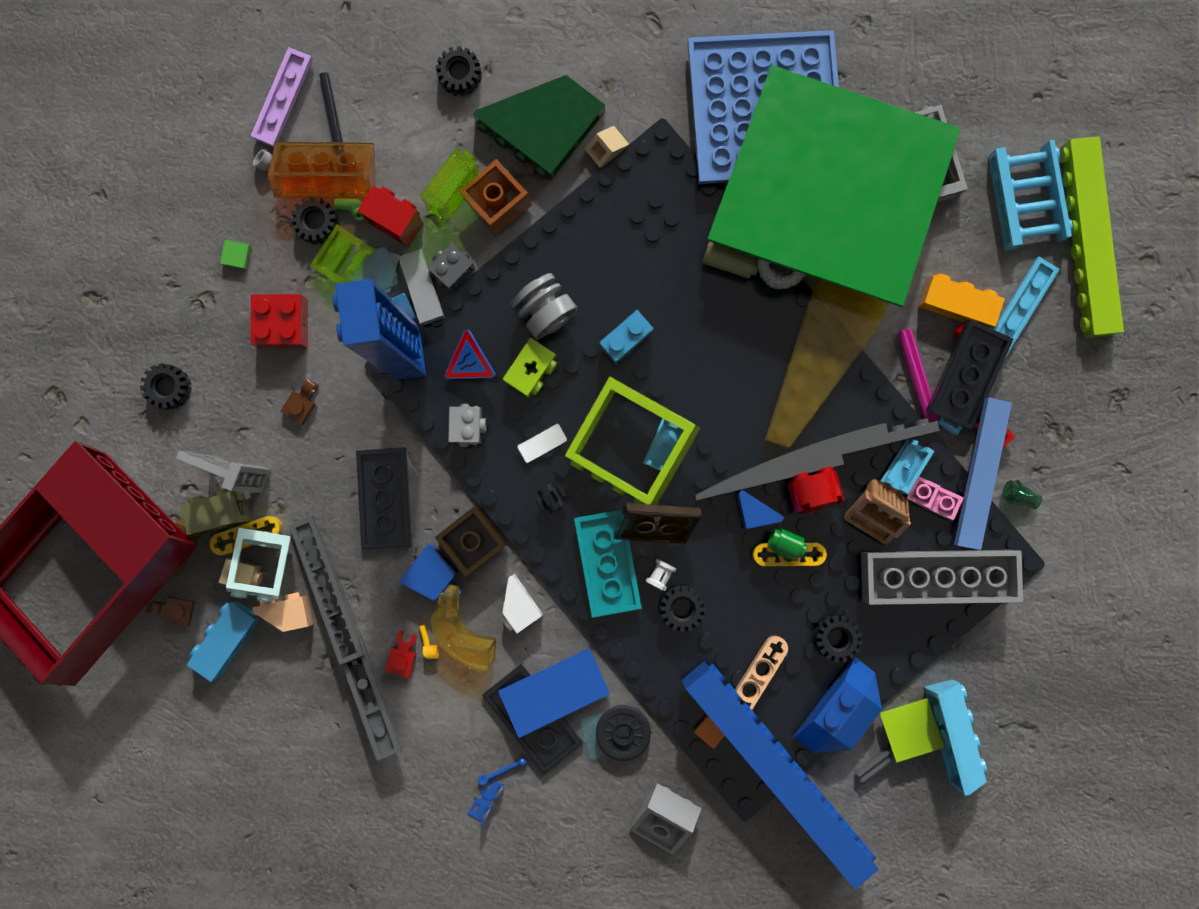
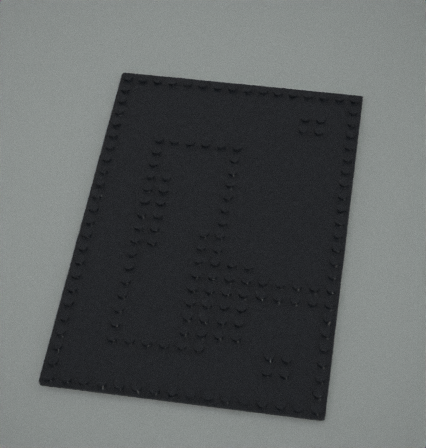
M661 118L631 142L621 153L596 171L444 297L440 304L445 318L424 326L420 325L419 320L415 322L420 327L426 376L396 380L368 361L365 363V368L741 820L747 821L775 798L776 795L726 736L713 749L694 733V730L707 714L685 689L681 681L705 661L708 666L713 663L725 678L722 682L725 686L730 683L736 689L767 638L779 636L784 639L788 645V652L752 711L759 718L756 723L759 724L762 721L776 738L773 743L775 744L779 741L793 758L790 763L795 760L805 772L827 752L814 753L797 740L794 735L851 661L849 658L847 662L839 661L838 663L827 659L819 653L820 651L815 646L814 636H816V632L814 631L815 628L819 627L818 623L820 621H824L825 617L839 615L851 619L859 626V631L862 632L863 636L861 637L863 643L858 648L860 652L855 653L854 656L875 672L882 706L1001 603L869 605L862 602L861 552L978 550L954 545L963 501L954 520L951 521L908 500L911 524L897 539L894 537L887 545L843 519L849 508L865 492L870 481L874 479L880 481L906 439L842 454L844 465L833 467V470L837 472L845 502L836 505V502L830 503L829 508L802 514V512L795 514L787 486L789 480L794 479L793 477L741 489L784 517L782 522L744 529L736 496L739 490L694 500V495L715 484L811 444L886 423L888 433H890L889 427L904 424L905 429L914 427L913 422L922 420V418L803 279L795 286L787 289H775L766 284L763 278L760 277L759 271H757L756 276L751 275L747 279L702 264L709 243L707 239L726 189L720 183L698 184L696 154L667 120ZM548 273H552L555 277L553 285L556 283L561 285V290L555 297L558 298L568 294L577 306V310L561 328L536 340L526 327L532 315L520 319L518 316L520 310L514 311L510 303L530 282ZM638 310L654 328L653 333L615 365L601 350L599 342ZM464 330H470L495 371V377L447 379L445 377L446 370ZM532 338L556 354L557 358L554 361L557 362V365L550 375L546 373L542 378L541 382L544 384L536 396L532 394L528 398L505 383L503 378L528 340ZM536 364L532 367L529 365L526 367L528 370L527 375L538 372ZM611 377L700 427L698 434L657 505L700 508L702 516L686 544L629 540L642 609L592 618L574 518L622 510L626 503H634V497L627 492L623 496L612 490L613 484L606 480L604 484L591 477L592 472L586 468L581 471L570 465L572 460L566 457L565 454L608 378ZM615 392L580 456L643 493L648 494L660 471L644 465L643 462L662 418ZM469 404L470 407L478 406L482 409V418H486V433H482V444H477L476 446L470 444L468 447H460L456 443L449 442V407ZM559 424L567 441L526 463L518 449V445ZM934 432L908 438V440H916L920 446L924 448L929 447L934 451L919 477L964 497L969 473ZM818 471L811 472V473H808V474H809V476H811V475H813V474H815V473H818ZM553 482L556 488L561 485L567 496L563 498L566 504L550 514L547 508L542 511L536 500L540 498L537 492ZM991 501L981 550L1022 551V581L1024 585L1045 566V563L994 502ZM774 529L779 531L784 529L805 538L804 543L821 544L826 549L827 556L825 561L817 566H761L753 560L752 552L756 545L768 543ZM766 547L762 548V552H758V557H761L763 562L766 561L767 557H776L775 562H779L777 554L767 552ZM813 547V550L805 552L803 557H812L813 561H816V557L820 556L821 553L816 551V547ZM783 557V559L787 562L792 561L790 559ZM656 559L676 568V571L672 572L666 584V591L646 582V579L650 578L657 565ZM679 585L689 586L695 589L704 599L706 608L704 619L692 631H674L664 623L659 611V604L664 593L670 588ZM679 599L673 604V613L678 618H686L692 612V605L686 599ZM835 629L829 635V643L834 648H841L847 642V634L842 629ZM780 641L777 644H770V647L773 649L770 656L764 653L762 657L768 658L774 664L776 660L771 657L775 651L781 652ZM761 662L756 666V673L760 676H764L769 672V665L766 662ZM746 684L742 689L743 695L752 697L756 693L755 685Z

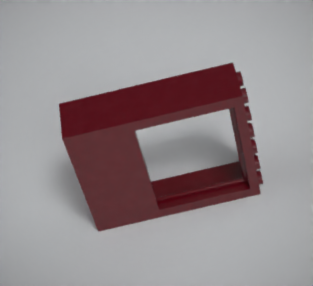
M74 441L0 525V637L2 638L3 645L11 649L18 656V662L33 673V679L39 684L76 686L198 545L106 452ZM62 517L125 583L63 655L56 650L1 588Z

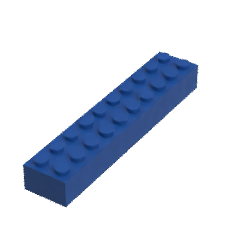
M373 279L335 284L336 293L332 294V302L335 312H339L340 323L336 324L339 342H343L344 346L396 380L426 376L420 327Z
M703 661L681 680L685 689L856 890L879 870L873 862L876 859L875 855L828 799H826L812 780L806 782L809 780V777L795 760L790 763L793 758L779 741L775 744L773 743L776 738L763 722L756 723L759 718L745 702L742 705L739 703L742 698L731 684L728 683L725 686L722 683L725 678L712 663L708 666Z

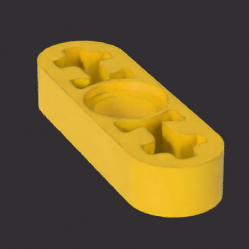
M266 516L217 533L210 540V548L217 555L233 553L235 543L225 545V550L218 547L221 538L223 540L234 538L236 542L239 528L258 531V529L268 526L267 521L275 524L272 533L281 534L283 529L282 522L277 517ZM243 543L242 549L253 545Z
M761 543L754 547L752 557L761 566H817L825 561L827 553L821 544L804 543L807 544L806 552H811L813 547H816V551L821 553L820 556L816 557V561H813L812 557L806 556L803 557L804 562H800L801 558H798L796 561L787 562L782 556L777 554L779 562H775L776 557H767L766 561L763 562L762 558L758 557V552H762L764 547H766L767 552H772V549L767 548L768 543Z

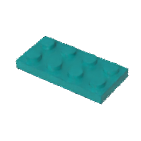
M623 509L574 518L592 618L642 609L629 540L614 539L613 531Z

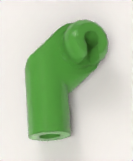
M358 198L334 199L336 211L349 210L355 220H364L357 211L362 204Z

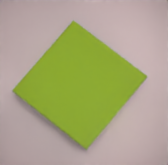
M928 698L879 713L896 763L945 748Z

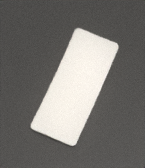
M556 424L518 445V449L525 462L528 463L566 442L567 438L559 424Z

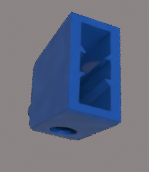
M429 543L399 581L401 584L433 601L438 600L443 593L455 601L463 591L461 587L453 582L459 571L433 543Z

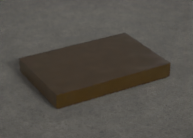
M626 503L613 531L614 539L686 544L702 516L701 509Z

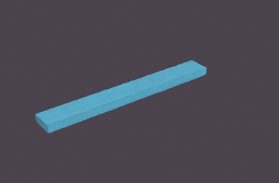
M1037 257L1000 315L996 327L992 328L1014 339L1009 351L1060 270L1041 257ZM941 417L937 421L940 427L955 436L963 428Z

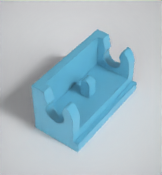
M662 418L643 464L661 471L684 430Z
M906 439L880 482L893 487L901 494H908L934 451L929 447L924 448L920 446L916 440Z

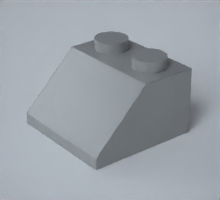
M657 783L646 797L629 830L673 855L693 833L701 808L693 804L692 801L682 798L669 788Z

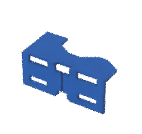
M493 778L488 780L487 784L482 787L480 791L482 797L476 798L467 813L481 821L480 827L504 787L502 783ZM492 782L489 790L487 791L486 787L488 783ZM498 787H500V791L498 792L497 796H495V792L497 791ZM493 799V803L491 804V806H489V801ZM476 804H478L479 807L476 812H472ZM488 809L486 815L482 818L484 811Z

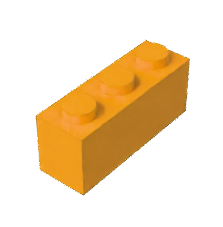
M936 274L927 279L918 307L964 323L966 319H972L992 329L997 325L1005 298L999 297L995 291L987 289L981 291L975 289L971 283H957L951 281V277L947 275Z

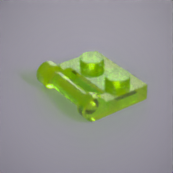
M336 224L310 266L337 284L350 282L368 254L371 255L374 248ZM355 246L359 247L341 277L337 275Z

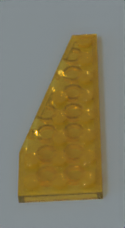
M816 279L765 438L766 441L788 448L793 444L882 323L888 306L887 302Z

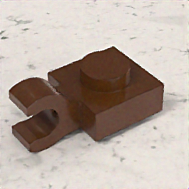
M306 379L300 393L292 391L280 412L304 425L316 405L310 399L319 385Z
M168 597L167 603L158 601L148 602L145 612L163 614V622L188 627L191 625L195 601Z

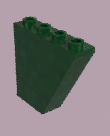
M564 75L477 109L473 113V117L476 122L475 126L482 133L487 134L489 132L495 137L494 141L504 149L510 148L515 152L513 155L523 164L528 162L534 167L533 171L543 179L547 177L552 181L605 114V104L569 76Z

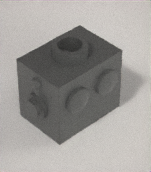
M451 243L445 250L441 249L434 255L433 263L428 267V270L431 272L430 275L436 278L435 282L439 286H445L452 292L472 273L475 266L469 260L470 256L465 251H460L458 247Z

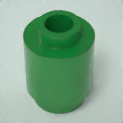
M774 529L767 548L772 549V552L796 561L798 558H803L807 544H804L805 538L784 529L780 531Z

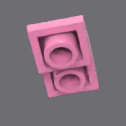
M918 477L907 499L953 521L964 497L945 490L940 485Z

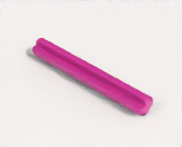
M911 329L901 330L898 332V337L923 419L928 418L929 423L938 421V416L926 411L932 394Z

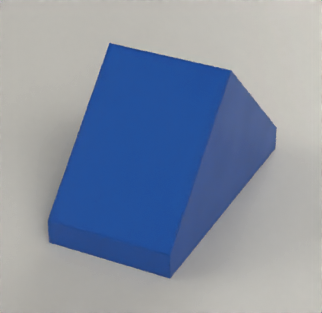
M739 490L736 496L744 529L782 522L784 519L782 515L745 491Z

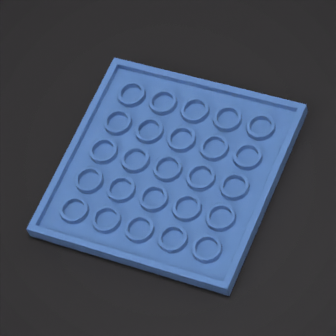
M834 30L688 38L687 46L698 184L729 182L771 65L839 87Z

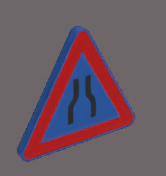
M464 330L446 370L445 377L447 379L495 377V371L470 330Z

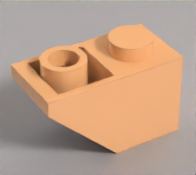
M299 592L284 595L285 600L276 602L275 599L272 602L260 601V606L252 607L253 613L282 632L314 624L308 595L300 597Z

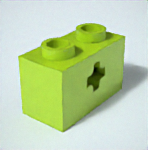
M530 338L504 376L503 381L528 398L532 394L536 396L544 384L541 382L546 373L550 375L557 365V362L554 361L557 358L556 354ZM536 364L538 372L527 375L528 370L526 367L528 365L532 367Z

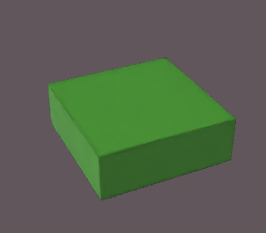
M225 240L220 264L247 270L251 245Z

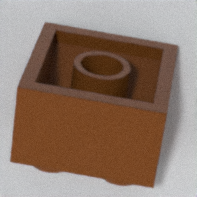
M494 160L459 190V193L479 220L494 236L498 235L532 206L528 192L497 160Z

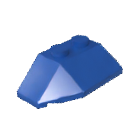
M854 657L810 713L794 737L814 753L852 750L882 710L875 672Z

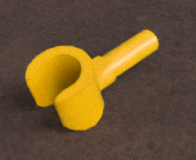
M425 625L419 626L424 645V657L427 659L439 658L438 645H430Z

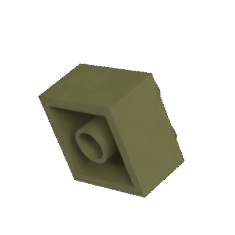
M228 489L212 492L213 497H203V495L188 498L187 504L180 505L187 535L208 534L252 521L245 493H238Z

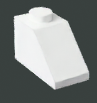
M513 574L508 578L502 612L505 617L502 620L510 631L514 629L516 633H519L540 618L543 613L517 576Z

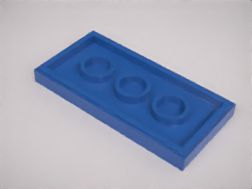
M590 648L498 690L518 738L610 694Z

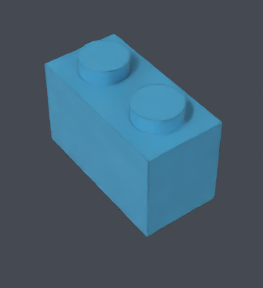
M636 310L599 342V347L617 365L653 333L654 328Z

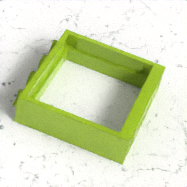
M609 377L565 456L572 460L570 465L581 471L584 468L592 472L591 477L603 484L606 480L613 484L611 489L625 496L627 492L632 495L634 503L657 505L698 434L700 427ZM615 392L684 430L648 494L643 493L580 456Z

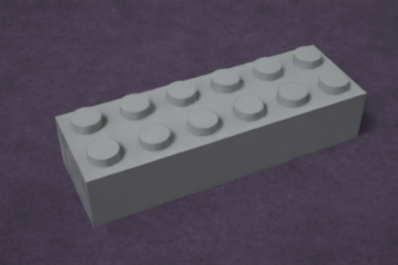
M1022 551L861 552L862 602L869 605L1023 602Z

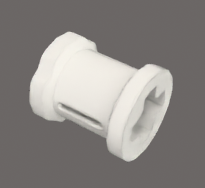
M656 559L657 565L650 578L646 579V582L666 591V584L672 572L676 571V568Z

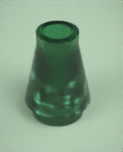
M1009 480L1003 487L1002 498L1007 503L1037 509L1041 505L1042 497L1019 480Z

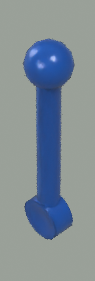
M520 757L515 763L489 775L483 774L479 776L478 783L485 785L488 780L518 766L524 767L527 761L524 757Z

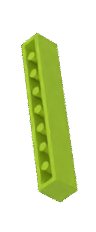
M1100 136L1070 139L1061 146L1060 162L1063 163L1064 168L1062 183L1066 187L1067 197L1065 201L1067 211H1069V218L1073 224L1071 256L1075 259L1076 267L1074 280L1078 284L1077 305L1081 308L1082 316L1080 319V329L1084 333V339L1114 336L1123 333L1124 327Z

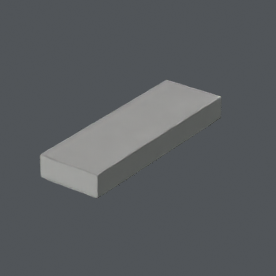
M422 249L398 257L420 325L424 326L445 318Z

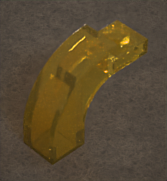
M449 585L439 595L438 608L431 616V625L435 638L441 648L459 664L471 669L487 672L495 661L496 638L478 635L470 631L463 624L459 615V586Z

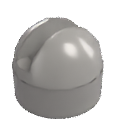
M265 149L258 152L253 160V166L261 171H270V164L275 165L273 156Z

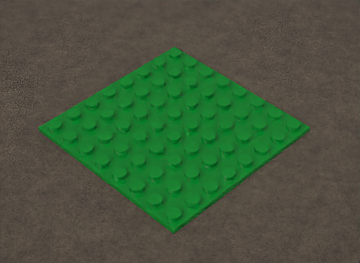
M771 65L707 241L902 308L961 128Z

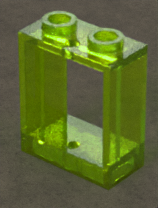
M457 148L454 149L420 195L426 208L446 223L464 200L459 190L480 173L479 166L475 162L476 158L466 150L461 152Z

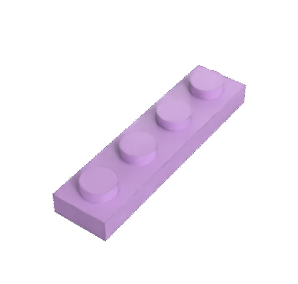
M288 47L251 133V137L254 140L276 148L313 62V58L310 55Z

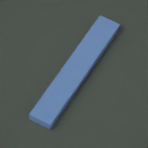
M989 397L984 399L954 545L978 550L982 548L1012 402Z

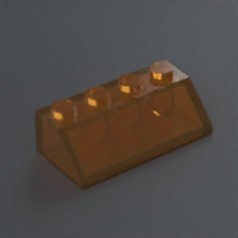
M276 142L268 171V178L274 198H309L313 196L314 198L365 199L372 186H375L374 143Z

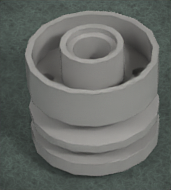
M548 273L530 282L510 303L514 311L520 310L518 313L520 319L532 315L526 327L536 340L561 328L577 310V306L568 294L558 298L555 297L561 290V285L559 283L553 285L555 277L552 273Z

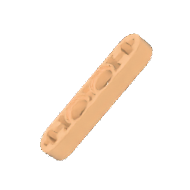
M779 636L767 638L735 689L742 700L749 703L748 706L751 709L757 703L788 652L786 641ZM780 641L781 652L775 651L771 657L776 660L774 664L768 658L762 657L764 653L770 656L773 650L770 644H777ZM761 662H766L769 665V672L764 676L756 673V666ZM746 684H754L756 687V693L752 697H746L742 693V689Z

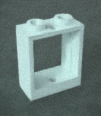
M239 528L226 585V591L231 592L230 596L246 598L247 595L257 596V600L262 602H272L273 599H279L291 536ZM243 543L281 549L273 589L235 583Z

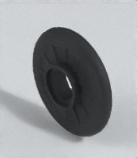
M619 705L607 710L599 719L596 727V739L600 749L608 757L618 761H629L640 756L648 747L651 738V728L646 716L640 710L628 705ZM621 726H626L631 731L630 737L626 740H621L616 735L617 729Z

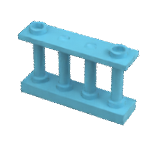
M1049 140L1041 147V152L1010 157L1007 155L1006 147L995 149L988 156L1005 251L1018 248L1023 244L1022 241L1025 238L1056 234L1057 243L1072 237L1073 224L1068 217L1058 162L1060 152L1055 145V140ZM1043 162L1045 176L1016 181L1011 179V167ZM1042 186L1048 187L1050 200L1020 205L1015 202L1014 193L1017 190ZM1052 210L1054 224L1025 229L1019 225L1018 217L1020 214Z

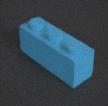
M240 601L230 602V604L226 603L218 613L220 618L216 624L212 623L204 633L206 638L202 644H197L189 654L191 659L187 666L210 682L220 679L261 620L260 616L253 613V610Z

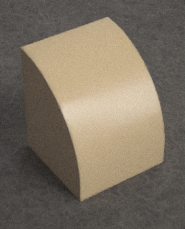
M612 126L597 133L587 145L585 151L601 168L627 148L629 143Z

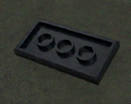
M966 319L926 411L973 431L983 409L984 399L988 397L1014 339L972 319Z
M407 448L356 450L361 549L412 546Z
M521 663L484 692L482 696L541 772L545 774L583 744V741L565 717L559 718L518 738L498 690L531 675Z

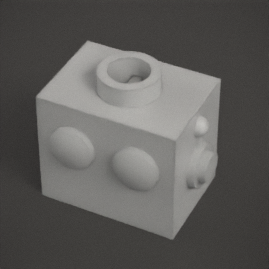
M469 404L449 407V442L456 443L460 447H468L470 444L475 446L482 444V433H486V418H482V409L478 406L470 407Z

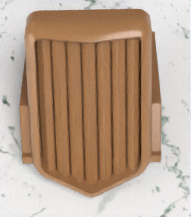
M875 479L870 481L865 492L849 508L843 518L885 545L894 537L897 539L911 524L908 499L893 487Z

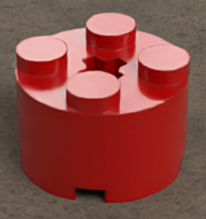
M832 466L819 469L818 473L809 476L808 472L797 474L787 484L795 514L800 512L805 514L829 508L830 503L836 502V505L845 502L837 472L833 470Z

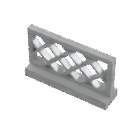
M178 451L176 459L225 478L221 487L230 491L262 493L271 472L270 469L262 466L230 463L210 455Z

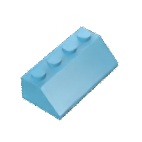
M953 679L925 686L926 697L928 698L945 747L941 749L949 783L964 796L970 795L987 782L985 778L987 767L984 760L980 759L978 752L981 745L978 736L973 733L971 726L974 724V719L971 711L966 707L967 692L965 687Z

